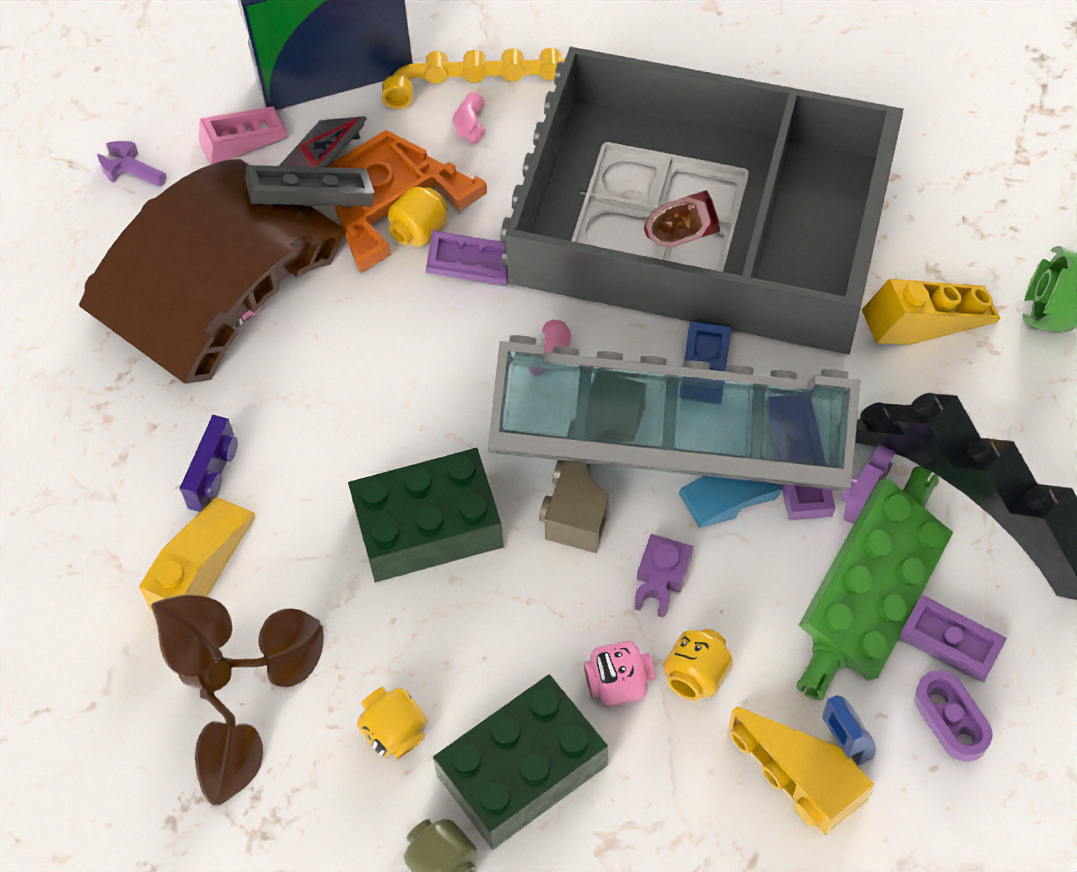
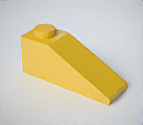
M218 497L204 507L162 548L139 585V589L150 610H152V603L172 596L200 595L207 597L255 518L254 512Z

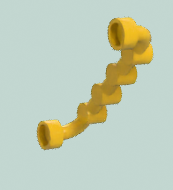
M556 48L542 50L539 54V59L524 60V55L521 51L508 49L502 53L501 60L486 61V56L483 52L470 50L464 54L463 62H448V57L445 53L432 51L426 55L425 63L407 64L399 68L393 76L385 79L382 84V101L392 109L408 107L413 97V85L410 80L417 78H426L430 83L440 84L446 81L448 77H464L469 82L477 83L484 80L485 76H502L507 81L515 82L522 79L524 75H540L545 80L553 81L558 62H564L565 59H562L561 52Z

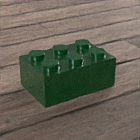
M478 448L348 482L375 583L504 547L502 523Z
M548 674L435 754L433 761L439 780L491 849L494 850L607 767L608 745L554 678Z

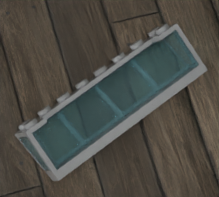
M511 335L509 342H499L488 453L840 491L851 488L861 380L848 379L849 372L823 369L821 375H814L810 380L797 379V373L792 371L772 370L770 376L753 375L754 368L738 365L727 366V372L710 370V363L701 361H684V366L678 367L666 365L667 359L656 356H641L640 362L623 361V354L617 352L598 351L595 358L579 356V349L561 346L554 347L553 353L544 352L545 346L536 345V338L529 336Z

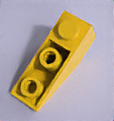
M890 278L861 309L875 342L879 344L911 345L994 324L1001 319L985 286Z
M737 706L732 710L729 733L733 742L743 753L749 754L751 752L763 765L761 770L768 782L777 790L783 788L795 801L794 807L796 812L810 827L816 825L826 835L868 800L874 783L850 757L847 758L841 747Z

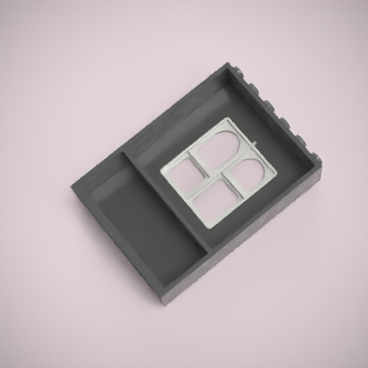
M570 46L565 61H559L554 76L555 91H548L544 104L545 120L544 122L538 121L533 138L534 152L526 154L522 172L523 177H525L523 184H517L514 188L511 203L514 211L511 218L505 217L502 223L500 241L506 243L503 251L502 266L508 268L509 284L690 322L732 327L731 330L850 355L904 108ZM620 162H634L653 166L656 169V174L648 199L639 202L612 195L605 189L602 183V176L605 171L613 164ZM675 172H685L732 181L738 186L730 216L726 218L718 217L720 232L717 233L724 237L717 266L714 270L670 261L669 256L672 247L655 244L653 254L647 257L595 246L586 235V227L590 220L603 213H620L647 219L653 210L665 204L664 201L671 177ZM663 215L657 220L661 226L666 224L667 216ZM686 215L678 218L674 227L676 231L680 227H691V223Z

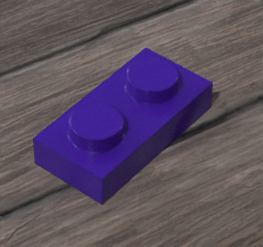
M212 414L179 489L187 508L200 512L208 505L210 499L217 497L221 488V474L226 462H231L235 457L238 439L233 433L229 418Z

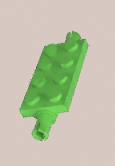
M921 466L914 467L903 490L889 478L876 483L798 625L810 634L813 640V657L801 679L796 684L800 692L804 691L806 686L808 687L804 693L805 696L818 701L823 700L839 668L847 667L853 669L866 680L879 677L903 627L953 534L948 527L924 508L934 488L939 483V477L936 474L932 475L930 481H927L932 473L931 471Z

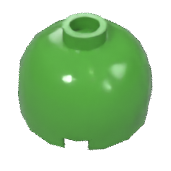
M1055 246L1050 251L1057 254L1051 261L1041 260L1026 291L1024 301L1033 300L1031 316L1024 313L1022 315L1026 325L1043 331L1058 333L1072 331L1077 328V252L1062 246Z

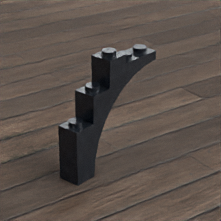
M925 393L917 397L911 405L877 402L867 406L861 412L860 418L857 420L856 443L877 447L880 444L895 451L896 455L907 458L933 472L964 493L987 512L1021 546L1039 568L1057 596L1077 600V496L1072 488L1038 484L1014 441L981 438L957 395Z

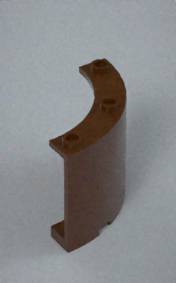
M242 159L225 160L200 168L181 178L156 198L149 199L143 205L141 212L129 223L109 248L95 272L88 277L84 285V294L78 305L184 384L212 380L220 361L238 334L233 327L249 309L255 313L279 290L278 281L290 273L298 277L312 269L331 265L346 231L345 228L312 206L251 204L245 181L246 167L249 164Z

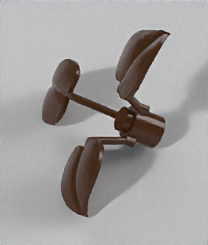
M200 595L172 596L151 604L157 623L159 646L165 663L173 672L178 674L181 682L187 686L201 689L200 698L207 700L225 719V723L213 721L205 725L198 737L195 748V767L201 791L211 805H221L245 788L256 776L263 759V744L258 731L253 726L245 723L236 725L235 715L214 695L215 691L228 684L232 668L263 667L267 665V676L270 683L274 686L291 687L301 683L313 672L320 659L324 643L323 627L320 620L302 610L293 608L281 609L271 614L265 620L260 630L258 644L260 651L264 655L263 657L255 659L225 658L222 656L219 648L224 646L230 639L233 625L230 614L224 605L215 599Z

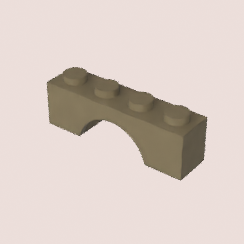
M596 372L589 390L586 440L608 444L634 442L645 409L646 384ZM571 422L566 439L574 437L575 422ZM558 460L552 483L556 484L553 496L546 495L544 497L539 514V521L545 524V539L596 553L609 517V494L602 490L591 478L588 472L590 463Z

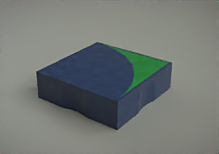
M237 0L248 33V47L256 80L266 107L274 106L276 110L379 83L393 76L399 68L407 64H413L405 0Z

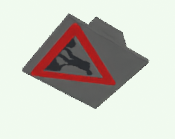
M360 116L319 120L279 166L328 167L351 140L361 139L358 132L363 128L367 118Z

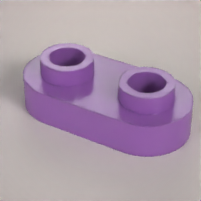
M942 670L931 671L925 674L919 681L914 695L915 704L919 712L951 757L964 762H971L981 758L992 741V728L962 682L955 675ZM933 694L941 695L946 703L938 705L931 700L930 696ZM957 734H967L973 743L969 745L961 743L957 738Z

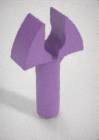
M107 142L106 146L109 154L118 157L117 159L111 160L97 153L104 174L113 183L123 173H129L158 187L166 183L167 175L165 172L134 159L139 154L134 142Z

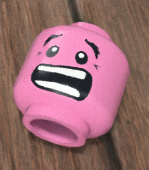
M622 641L596 647L591 652L590 661L584 662V672L590 696L592 699L599 698L600 702L606 707L642 700L647 693V682L655 680L650 654H640L639 648L632 641Z

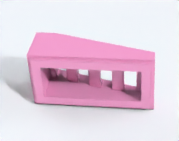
M274 106L200 118L199 141L210 164L233 159L287 138V130ZM265 122L268 128L262 129L260 124Z

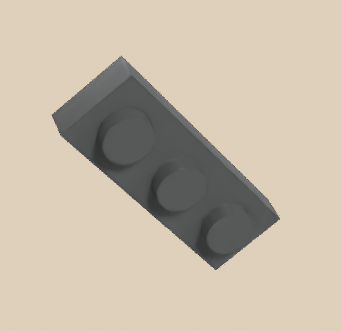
M247 165L245 181L251 204L337 205L354 207L372 206L375 193L367 169Z

